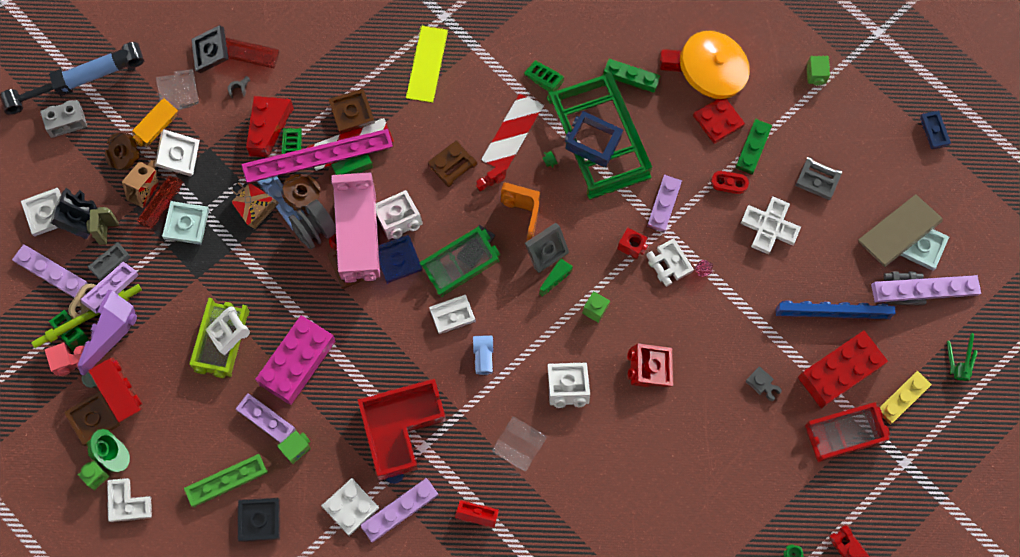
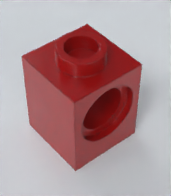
M627 227L617 249L638 259L639 255H644L648 248L646 244L648 237ZM630 242H636L639 246L632 247Z

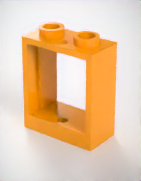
M165 98L132 130L133 138L140 147L144 145L147 148L177 116L178 110Z

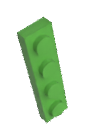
M257 454L185 487L184 490L191 507L194 508L268 472L260 454Z

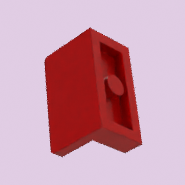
M662 49L660 70L682 72L680 65L681 51Z

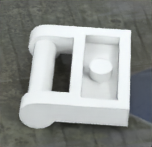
M234 307L225 309L205 329L219 352L223 355L232 349L241 338H246L250 334L247 326L243 325L238 318ZM228 320H231L236 328L234 332L231 331L226 323Z

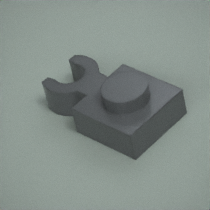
M760 366L745 381L759 395L764 391L767 399L772 402L775 397L772 396L771 391H775L777 394L782 392L780 387L771 384L774 379Z

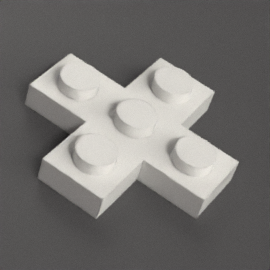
M772 196L766 212L748 205L740 224L758 231L751 246L752 248L769 254L775 239L794 245L801 227L784 220L790 203Z

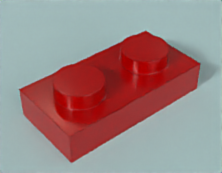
M460 500L455 518L495 528L499 509Z

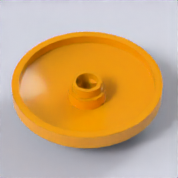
M715 31L698 32L689 38L681 50L680 65L687 81L700 93L711 98L725 99L736 95L746 85L749 78V63L744 51L730 37Z

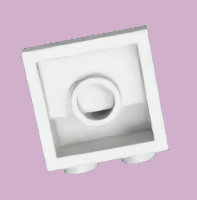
M406 190L376 203V216L388 240L391 238L398 239L409 230L416 231L423 224L421 216Z
M587 363L548 364L550 405L563 408L568 404H574L576 407H583L589 404L590 390Z

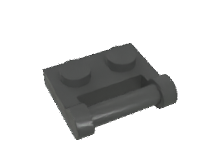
M807 157L795 186L830 200L842 171L831 169ZM809 167L819 172H822L826 175H829L833 177V179H830L814 171L809 170Z

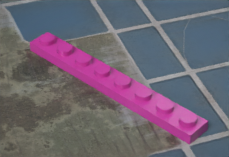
M388 129L244 163L242 164V169L248 184L390 149L393 145Z

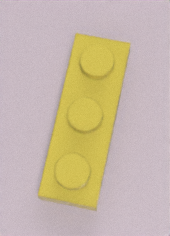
M916 371L880 406L883 418L891 425L932 384Z

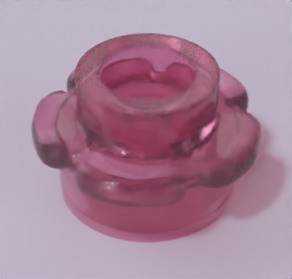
M701 260L695 266L697 274L701 277L709 276L713 272V263H709L708 260Z

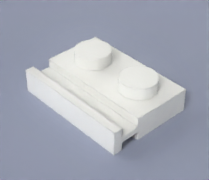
M466 294L429 307L439 334L475 322V317Z

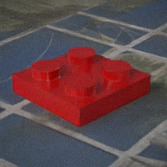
M727 98L717 99L694 112L693 115L713 144L745 125Z

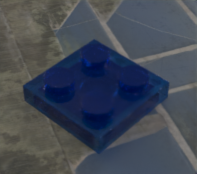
M409 235L378 245L379 265L386 283L423 271Z

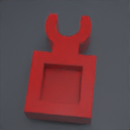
M500 164L489 171L485 177L476 181V187L480 192L489 185L499 184L505 179L506 168L504 165Z

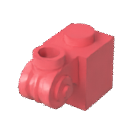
M65 343L44 349L50 370L56 376H65L70 371L78 368L77 365L84 346L76 347L74 354H71L69 347Z

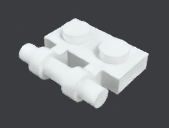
M674 238L657 248L658 256H655L652 251L646 254L649 259V265L654 267L658 274V279L663 281L666 287L672 284L669 276L673 275L676 280H679L694 271ZM665 261L669 269L664 270L660 262Z

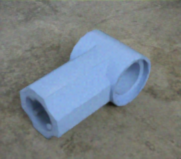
M473 336L476 374H492L493 336Z

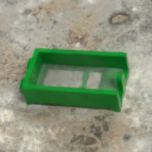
M478 226L419 262L441 298L500 262L498 259L500 253L495 245L490 246L488 240L491 238L485 229L481 231Z

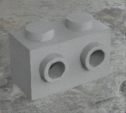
M70 100L62 105L50 106L41 111L45 129L51 138L87 127L83 109L78 100Z

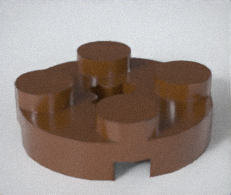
M117 132L110 136L107 144H109L108 150H105V158L108 165L117 170L129 169L134 164V161L139 159L140 155L133 135Z
M294 174L288 177L281 191L283 200L295 211L306 210L305 206L315 199L319 200L320 187L316 180L310 176H301V174ZM298 189H299L300 191H303V190H304V191H305V192H304V195L298 194V193H297V192H298L297 190H298Z

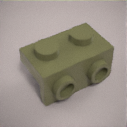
M98 207L95 210H90L87 230L99 245L107 244V228L109 226H119V222L110 209Z

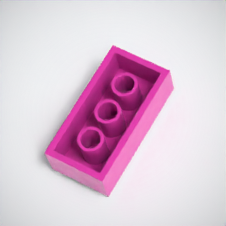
M301 315L255 380L258 385L289 405H292L336 342L334 335Z

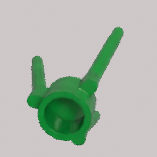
M973 333L970 334L965 363H957V366L954 363L951 342L947 341L951 366L950 374H954V379L959 381H970V377H972V370L978 353L977 350H974L970 361L974 339Z

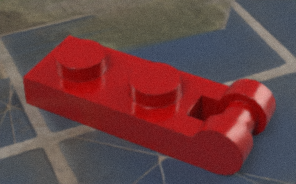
M847 525L842 526L838 533H833L829 536L830 541L842 557H870ZM844 538L848 541L846 545H843L841 542Z

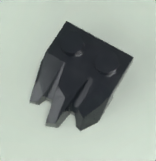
M65 188L55 205L50 224L87 239L90 235V232L87 230L90 210L97 209V206L92 200L85 201V194L81 190L76 195H73L69 189Z

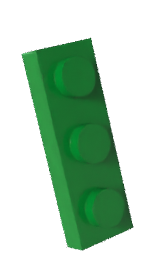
M608 59L603 75H606L611 71L614 80L655 93L661 76L612 59Z
M755 119L735 167L736 169L753 175L773 125Z

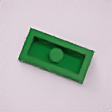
M368 154L331 164L335 175L358 174L373 168Z

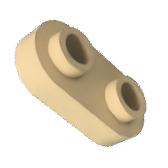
M85 284L79 289L68 308L69 315L73 319L90 310L82 304L81 298L86 295L87 290H92L96 285ZM78 306L81 308V312L79 314H77L75 311L76 307Z

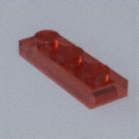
M226 38L228 58L275 69L279 49Z
M168 176L136 221L142 226L152 228L158 222L163 211L169 207L170 201L180 191V187L184 182L177 177Z

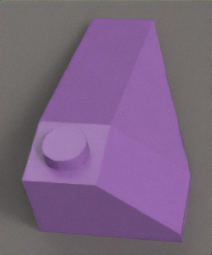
M111 290L107 291L99 307L98 313L101 314L97 324L92 325L91 341L86 342L77 366L81 375L85 376L89 372L88 370L93 368L129 331L131 325L133 326L136 322L137 315L133 305Z

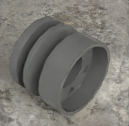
M317 199L305 206L308 215L305 216L300 210L296 212L300 220L293 214L288 217L296 236L310 250L315 248L312 239L318 245L321 244L320 233L326 239L336 234L335 223Z

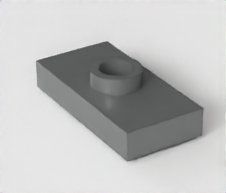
M117 242L91 263L88 268L101 282L122 262L128 261L131 256Z

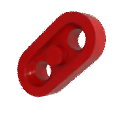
M717 171L711 178V185L718 191L742 194L747 190L749 180L742 174ZM717 180H721L723 184H719ZM739 183L741 187H737L735 184Z

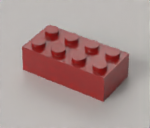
M863 330L804 370L798 376V379L822 409L882 368L888 360L865 330Z

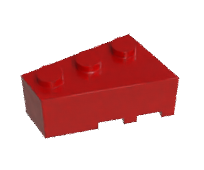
M254 96L246 145L249 156L269 157L278 140L280 131L284 128L289 114L294 109L291 99Z
M109 358L88 371L117 421L120 422L140 411L142 402L137 394L134 395L130 389L132 385L127 377L124 378L119 362L114 360V358Z

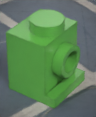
M95 461L85 464L78 474L86 485L93 490H96L110 477Z

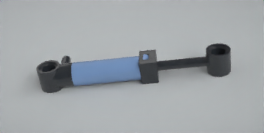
M129 42L124 44L118 51L64 72L62 69L49 73L51 83L19 95V92L15 89L1 92L0 99L5 114L14 115L20 113L23 110V101L51 90H55L60 96L72 93V88L126 67L130 71H134L136 67L144 63L139 43Z

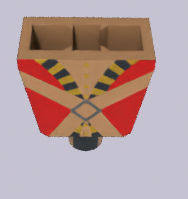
M151 160L148 165L141 162L137 163L122 181L127 201L142 208L145 207L159 183L157 171L160 167L154 166V160Z
M237 183L232 188V192L237 195L232 204L244 221L254 229L279 204L277 200L251 183L246 187L241 183Z

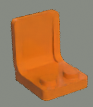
M504 182L501 189V202L507 207L512 208L515 206L529 210L532 213L527 234V241H529L534 236L537 223L540 192Z

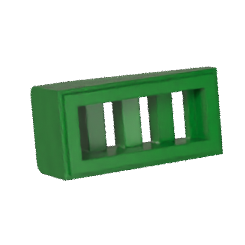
M536 60L524 72L525 76L548 92H555L564 82V76ZM537 67L538 70L534 74L531 73ZM541 71L544 72L540 77H538Z
M302 128L283 129L282 154L302 150ZM287 134H298V136L287 137ZM287 140H297V142L287 143ZM287 146H297V148L287 149Z
M559 259L540 287L539 295L543 297L570 275L573 266L563 259Z
M63 310L48 322L56 329L57 325L67 319L63 323L65 324L72 320V318ZM78 325L60 335L73 352L76 347L83 346L89 341Z

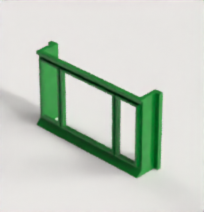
M611 71L606 75L555 92H549L547 96L548 103H553L566 135L568 131L572 132L567 118L568 115L612 101L632 146L615 151L611 159L635 152L641 166L594 182L588 167L597 164L590 160L585 161V158L574 154L588 187L586 194L589 200L652 178L650 175L652 170L651 162ZM606 85L609 95L565 110L563 109L560 100Z

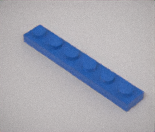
M787 300L782 301L776 307V316L891 319L895 314V306H888L885 303L871 306L869 303L850 305L848 302L839 304L821 302L819 304H812L810 301L793 303V301Z

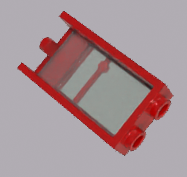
M876 402L811 420L805 425L818 463L884 444L890 440L889 429L883 423V414L880 407H877Z

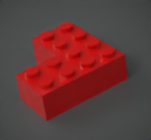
M435 379L358 399L378 479L383 480L418 470L408 432L446 421Z

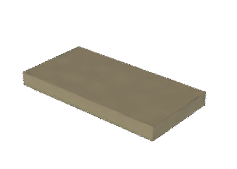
M915 194L859 239V243L886 267L939 225L943 218Z

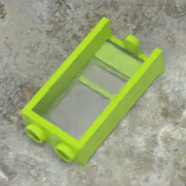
M208 298L190 361V366L195 369L194 372L199 374H206V372L214 373L213 375L218 378L232 376L241 339L223 355L205 330L225 309L234 307L232 303L217 304L212 298ZM243 305L242 309L234 307L238 318L245 325L249 315L247 305ZM228 320L226 323L231 331L234 332L236 328L232 321Z

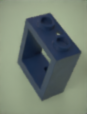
M582 111L580 117L576 116L572 124L574 127L572 132L568 131L564 142H566L565 149L606 168L622 138L623 129ZM583 123L612 135L603 154L574 141Z

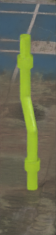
M137 284L126 291L122 290L118 295L128 301L131 296L141 292L142 289ZM89 310L54 330L46 331L45 335L31 343L36 349L48 341L53 342L58 339L59 335L100 313L96 314Z

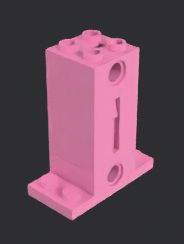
M372 174L332 175L339 275L341 280H345V282H356L359 278H364L365 281H374L380 277L375 202L376 192Z

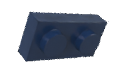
M939 110L924 113L920 116L931 150L947 147L951 144Z

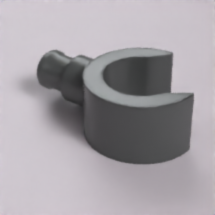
M245 76L240 82L234 81L228 86L230 97L233 98L232 91L235 88H241L243 97H245V87L250 78Z

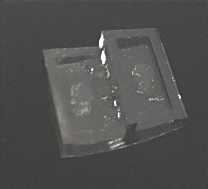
M193 69L174 71V75L156 77L160 101L165 98L177 110L199 104Z
M513 416L492 451L526 472L547 436Z

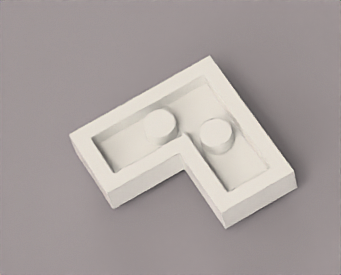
M128 478L108 480V521L116 522L151 518V497L131 498L130 479Z

